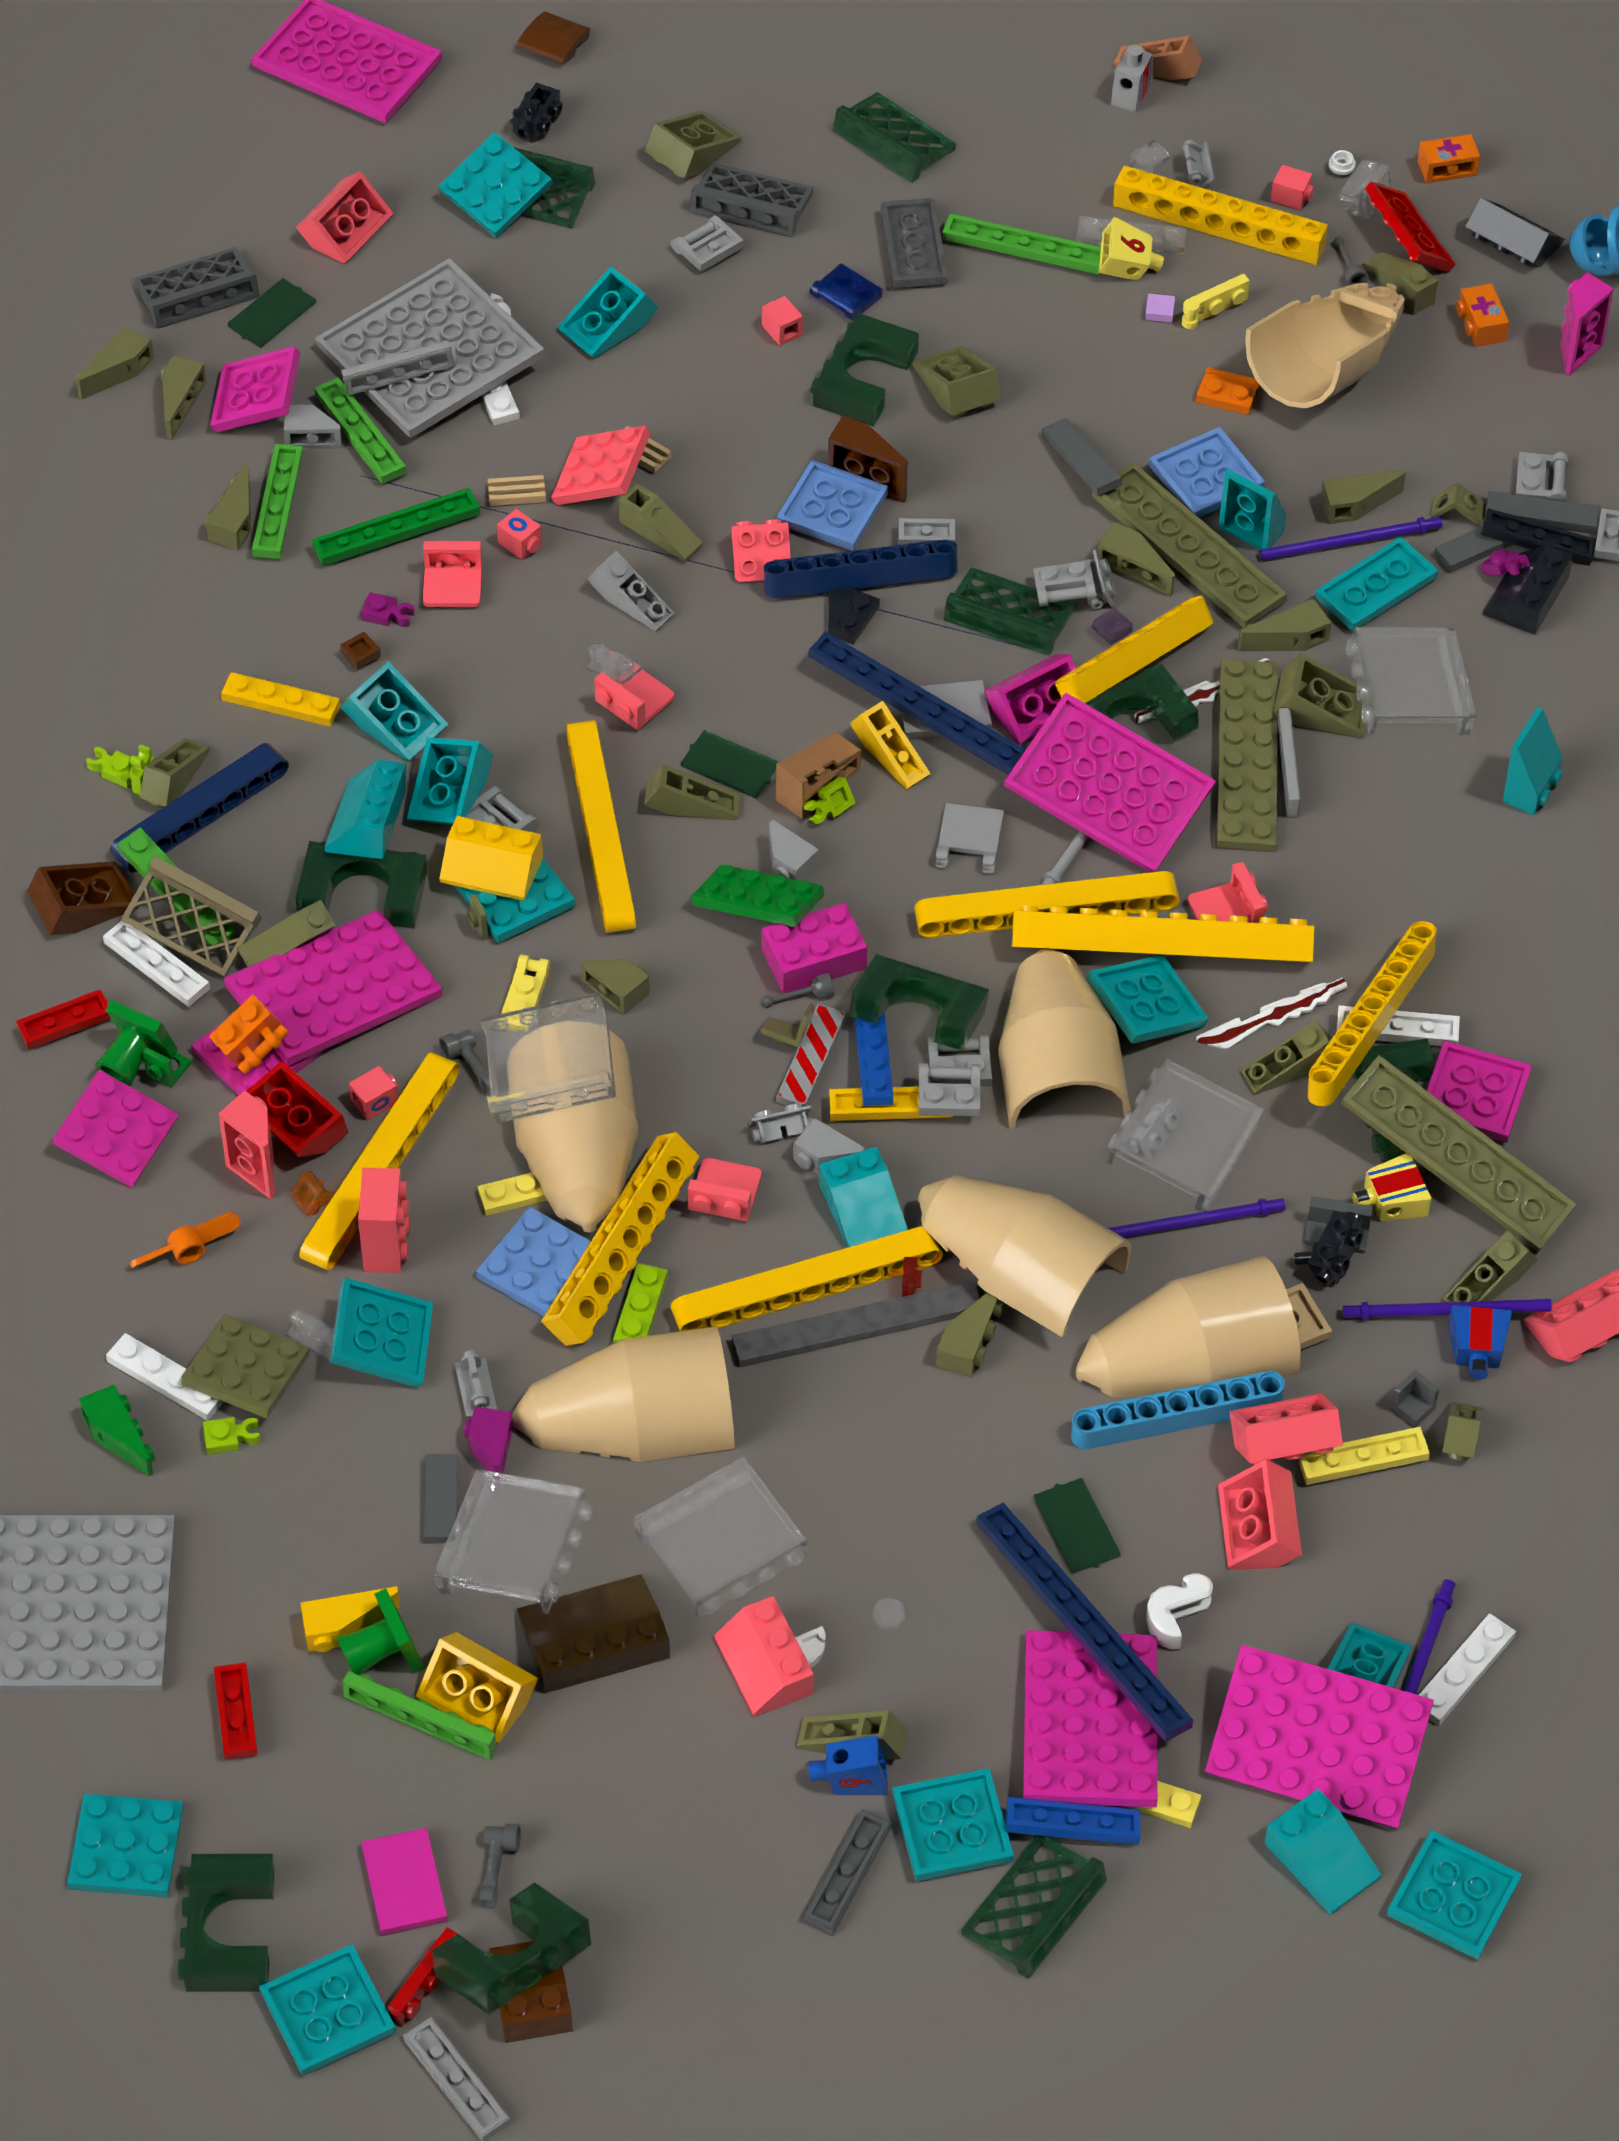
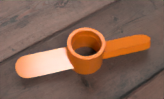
M227 1212L195 1227L191 1225L179 1227L169 1235L167 1239L169 1245L129 1262L131 1268H134L171 1251L179 1264L187 1265L194 1263L205 1254V1243L236 1230L240 1226V1218L235 1212Z

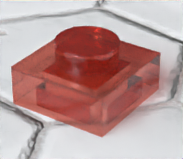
M904 1257L902 1297L915 1294V1288L921 1289L922 1270H916L917 1257Z

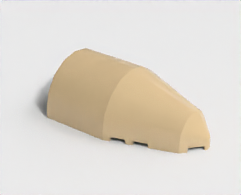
M1357 283L1332 290L1331 296L1321 298L1317 294L1311 296V301L1301 304L1299 300L1286 304L1246 329L1247 361L1255 380L1269 396L1286 406L1306 409L1325 402L1366 376L1379 362L1401 319L1404 309V297L1396 293V286L1394 284L1386 283V287L1368 288V283Z
M1050 949L1037 951L1026 958L1018 967L998 1047L1009 1128H1016V1120L1021 1108L1032 1098L1051 1089L1069 1085H1095L1111 1090L1122 1100L1124 1118H1131V1106L1120 1042L1114 1021L1073 958L1067 954Z
M562 1023L541 1028L523 1038L511 1051L507 1071L516 1146L520 1153H523L530 1171L535 1174L556 1216L564 1221L567 1219L583 1227L584 1232H593L596 1230V1225L608 1215L624 1189L627 1170L632 1160L634 1144L639 1134L629 1056L623 1040L609 1029L590 1023Z
M959 1175L926 1185L920 1191L918 1203H920L922 1211L921 1221L923 1228L947 1252L951 1250L960 1259L959 1265L965 1271L969 1269L979 1279L977 1284L984 1291L1061 1337L1065 1335L1074 1308L1098 1268L1103 1263H1106L1123 1274L1128 1269L1132 1247L1127 1239L1051 1194Z
M1257 1256L1170 1280L1091 1334L1077 1364L1076 1378L1080 1382L1084 1380L1101 1388V1392L1110 1397H1142L1266 1371L1277 1372L1282 1377L1297 1374L1300 1372L1301 1348L1295 1316L1284 1283L1274 1264L1266 1256Z
M717 1326L621 1339L532 1383L512 1412L513 1429L520 1430L532 1439V1443L541 1449L576 1454H581V1451L599 1453L600 1457L611 1458V1455L630 1458V1461L647 1462L735 1449L728 1378Z

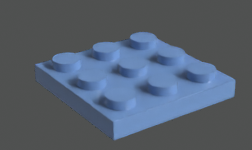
M1220 427L1149 458L1148 466L1170 493L1199 518L1221 508L1224 472L1227 469L1265 487L1263 478Z
M812 459L779 511L776 519L781 520V523L788 522V527L791 530L854 551L888 495V486Z
M529 1207L476 1270V1278L544 1317L591 1241Z

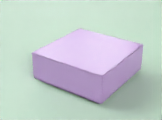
M1148 294L1145 320L1172 323L1175 296Z

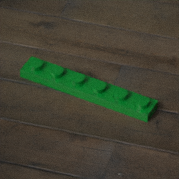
M466 488L313 538L312 547L322 566L480 515V506L470 488Z

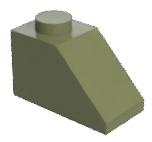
M628 959L585 960L581 963L582 982L624 1015L650 994L648 973L644 968L634 965Z
M1451 1402L1442 1451L1448 1453V1457L1462 1461L1467 1460V1457L1474 1458L1482 1418V1407Z

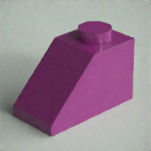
M474 1407L472 1419H466L464 1437L469 1438L470 1451L493 1480L502 1483L513 1433L512 1412Z

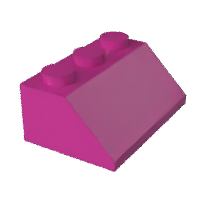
M1588 272L1579 280L1575 279L1568 288V303L1564 309L1566 315L1561 327L1562 338L1560 345L1565 373L1569 376L1603 347L1614 288Z
M1055 654L984 690L994 717L1016 743L1020 744L1036 736L1061 700L1055 681L1076 669L1070 654Z

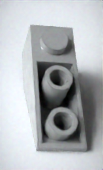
M617 550L587 578L605 600L653 631L659 629L675 614Z

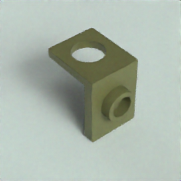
M1457 482L1433 497L1431 518L1439 517L1455 508L1478 525L1482 522L1484 502ZM1448 496L1447 502L1439 508L1441 501Z
M476 893L470 895L471 911L467 912L471 927L477 929L482 941L493 938L487 929L486 912Z
M810 1003L803 1015L800 1027L769 1016L763 1024L760 1033L772 1037L780 1044H790L798 1047L809 1025L815 1005Z

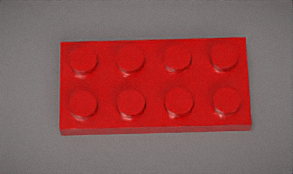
M1371 181L1365 188V191L1371 198L1369 201L1381 212L1384 223L1393 229L1395 239L1406 248L1409 259L1418 264L1428 265L1433 270L1440 269L1450 272L1456 265L1407 194Z

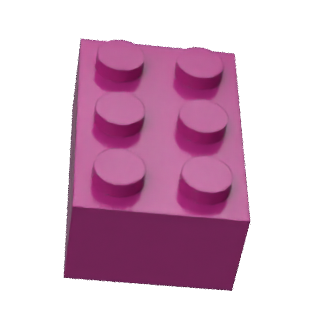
M846 903L809 913L796 927L777 923L762 928V952L783 994L810 987L812 980L820 974L829 972L832 980L867 969V945Z

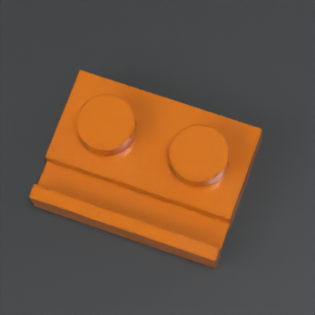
M1207 367L1205 376H1203L1196 394V403L1249 415L1260 384L1255 378Z

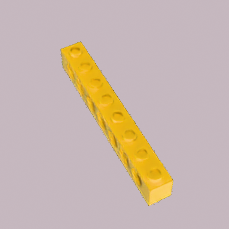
M1125 165L1114 184L1113 206L1316 266L1326 246L1328 224Z
M677 1132L656 1137L541 1320L565 1346L582 1344L590 1339L593 1334L592 1329L597 1321L607 1312V1305L613 1295L622 1288V1281L626 1274L636 1265V1258L641 1250L651 1241V1234L656 1226L664 1220L665 1212L671 1202L679 1196V1189L684 1181L693 1173L694 1165L700 1156Z

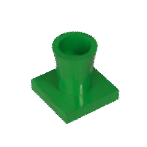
M111 1000L105 1010L120 1033L108 1050L95 1063V1066L98 1070L131 1087L144 1059L143 1051L146 1047L171 1059L176 1054L178 1048L162 1022Z
M386 1588L374 1594L385 1616L384 1619L354 1632L336 1636L354 1674L364 1673L370 1667L399 1651L402 1652L413 1674L425 1668L402 1617Z

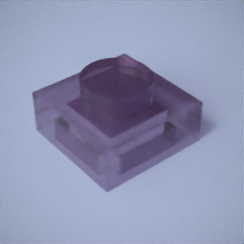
M1113 607L1093 620L1092 629L1112 645L1133 631V623Z

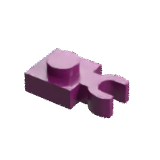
M1500 549L1492 552L1489 555V559L1481 563L1480 566L1485 575L1502 576L1507 572H1510L1511 575H1517L1520 573L1519 568L1529 567L1530 563L1525 554L1519 555L1518 552Z
M369 592L361 611V620L389 626L392 620L396 621L399 626L409 627L410 617L403 615L414 616V606L409 603L397 605V598Z

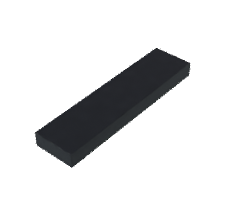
M1490 508L1485 513L1481 531L1483 536L1528 549L1548 545L1572 554L1573 562L1590 566L1596 544V539Z

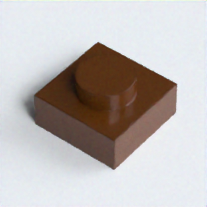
M365 631L340 644L341 652L356 669L381 657L380 648Z

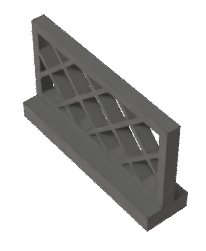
M711 163L699 185L695 184L691 190L690 212L708 217L715 215L721 220L793 237L796 232V223L813 195V187ZM714 174L725 175L726 177L716 179ZM744 180H745V181H749V182H751V183L745 184V185H741L740 181H744ZM733 184L734 186L729 189L723 188L724 185ZM766 187H774V188H777V189L771 190V191H767L765 188H766ZM754 190H758V191H759V194H755V195H751V196H750V194L748 193V192L754 191ZM792 193L803 194L794 198L791 196ZM783 196L786 200L776 202L773 198Z
M236 247L133 278L136 289L152 314L153 323L156 328L260 296L256 273L253 269L248 268ZM234 258L232 264L222 263V261ZM202 267L208 268L206 272L197 271V269ZM216 270L226 271L224 275L214 274ZM173 276H183L180 280L171 279ZM190 278L200 279L198 283L188 282ZM151 283L157 284L155 288L144 286ZM164 286L174 287L172 291L162 290Z

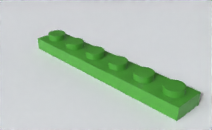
M951 213L942 232V240L1099 275L1101 247Z

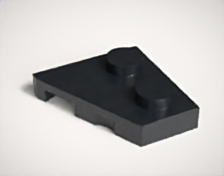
M851 587L829 589L828 633L854 645L880 607V599Z

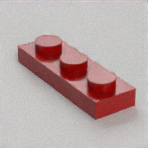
M101 989L19 1019L16 1021L17 1029L27 1049L30 1050L111 1019L105 1010L109 1004Z
M246 1662L213 1667L225 1760L258 1755Z
M448 1927L445 1928L391 2001L388 2008L393 2023L402 2027L408 2018L413 2019L419 2012L422 2005L421 2000L426 1993H432L438 1986L441 1979L440 1974L447 1965L452 1966L460 1954L458 1933Z

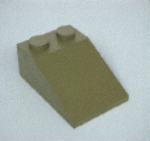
M701 110L655 123L645 152L650 154L657 163L664 164L673 170L676 176L688 178L701 174L711 163L716 162L740 142L741 137Z
M962 346L912 361L914 369L940 408L953 416L964 415L967 413V410L974 408H986L991 406L993 402L1002 400L997 368Z
M1300 653L1282 670L1273 714L1278 716L1279 708H1289L1292 724L1297 727L1361 739L1365 735L1373 692Z

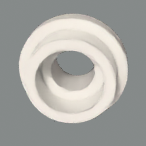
M1336 151L1329 159V169L1335 174L1347 175L1355 169V159L1348 151Z

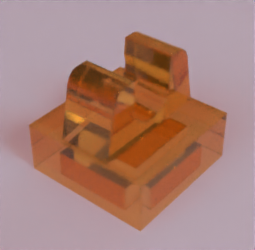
M312 1171L302 1172L291 1194L307 1216L316 1215L320 1207L328 1204L334 1194L332 1190H327L323 1186L324 1180L317 1178Z

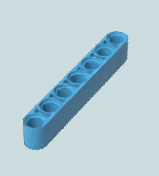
M1266 1371L1083 1408L1073 1415L1071 1440L1078 1448L1091 1449L1231 1420L1229 1411L1283 1401L1285 1381L1279 1373ZM1239 1396L1243 1397L1244 1399H1237L1235 1397ZM1143 1415H1149V1416H1152V1417H1151V1418H1146V1417H1143ZM1113 1421H1118V1422H1121V1424H1115V1423H1112V1422H1113ZM1087 1427L1090 1428V1430H1083L1081 1428Z

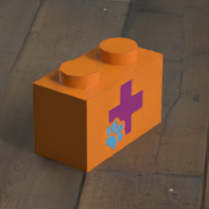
M1472 134L1420 142L1417 162L1427 184L1477 176L1480 154Z
M1493 284L1461 289L1459 301H1456V312L1459 317L1463 318L1466 335L1468 337L1471 336L1475 347L1507 341L1509 320Z

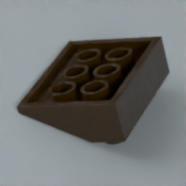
M642 1574L517 1608V1614L544 1694L670 1659L669 1637L660 1611Z

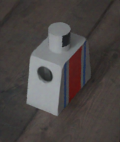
M1130 45L1115 70L1111 106L1136 113L1153 81V54L1143 51V48L1139 45Z

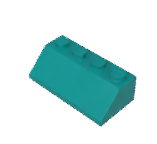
M376 760L348 781L325 844L324 852L377 859L384 858L406 794V763L393 760Z

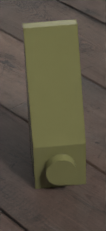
M1385 251L1362 263V267L1383 287H1386V283L1396 286V293L1402 295L1405 299L1404 307L1413 315L1435 304L1438 280L1421 264Z
M173 355L169 363L165 364L161 371L167 439L173 440L206 384L204 363Z
M1114 522L1098 543L1097 553L1100 558H1106L1111 569L1171 597L1174 591V572L1139 532Z
M183 738L147 764L144 768L140 798L150 801L152 805L157 807H165L179 798L209 754L210 747Z
M662 764L646 782L644 805L673 816L736 820L738 818L740 794L665 764Z
M319 900L242 944L237 950L247 967L276 954L284 955L291 949L298 948L331 931L336 924L323 902Z
M890 1710L803 1717L797 1747L802 1750L826 1753V1746L829 1743L878 1736L885 1760L901 1759L907 1729Z

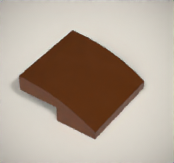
M544 11L526 28L517 42V47L563 64L575 56L577 45L589 38L590 28Z

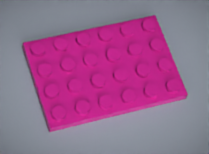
M304 0L251 58L252 66L386 123L443 58L442 51L335 5L323 0Z
M1065 693L1005 779L1004 787L1150 873L1157 872L1215 786L1216 781L1070 694Z
M379 909L337 927L298 948L291 949L284 955L276 954L224 977V986L240 1006L254 994L290 1032L281 1040L283 1042L281 1046L277 1049L273 1048L287 1066L442 996L443 990Z
M1026 1630L1023 1798L1086 1805L1157 1808V1732L1070 1632ZM1119 1634L1157 1677V1637L1144 1634Z
M1241 1644L1205 1773L1300 1801L1316 1789H1319L1341 1813L1398 1829L1434 1700Z

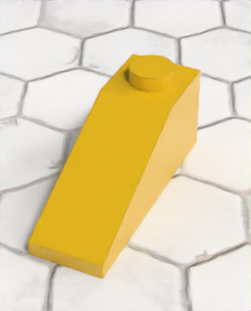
M884 701L860 714L850 723V726L864 747L905 789L931 774Z
M398 1587L386 1588L398 1610L400 1608ZM383 1589L300 1602L308 1652H327L333 1648L340 1647L336 1636L354 1632L384 1619L385 1616L374 1595Z

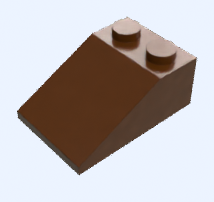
M842 415L828 438V465L887 485L888 495L886 497L905 503L907 499L908 461L868 424Z
M116 861L38 867L27 889V893L50 935L77 933L121 916L134 897Z
M556 1937L489 1948L505 2043L573 2032L572 2013Z

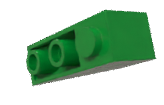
M114 1384L79 1398L82 1416L93 1439L146 1475H153L151 1462L156 1460L150 1444H143L141 1440L144 1434L138 1419H131L128 1413L132 1410L125 1394L120 1395Z

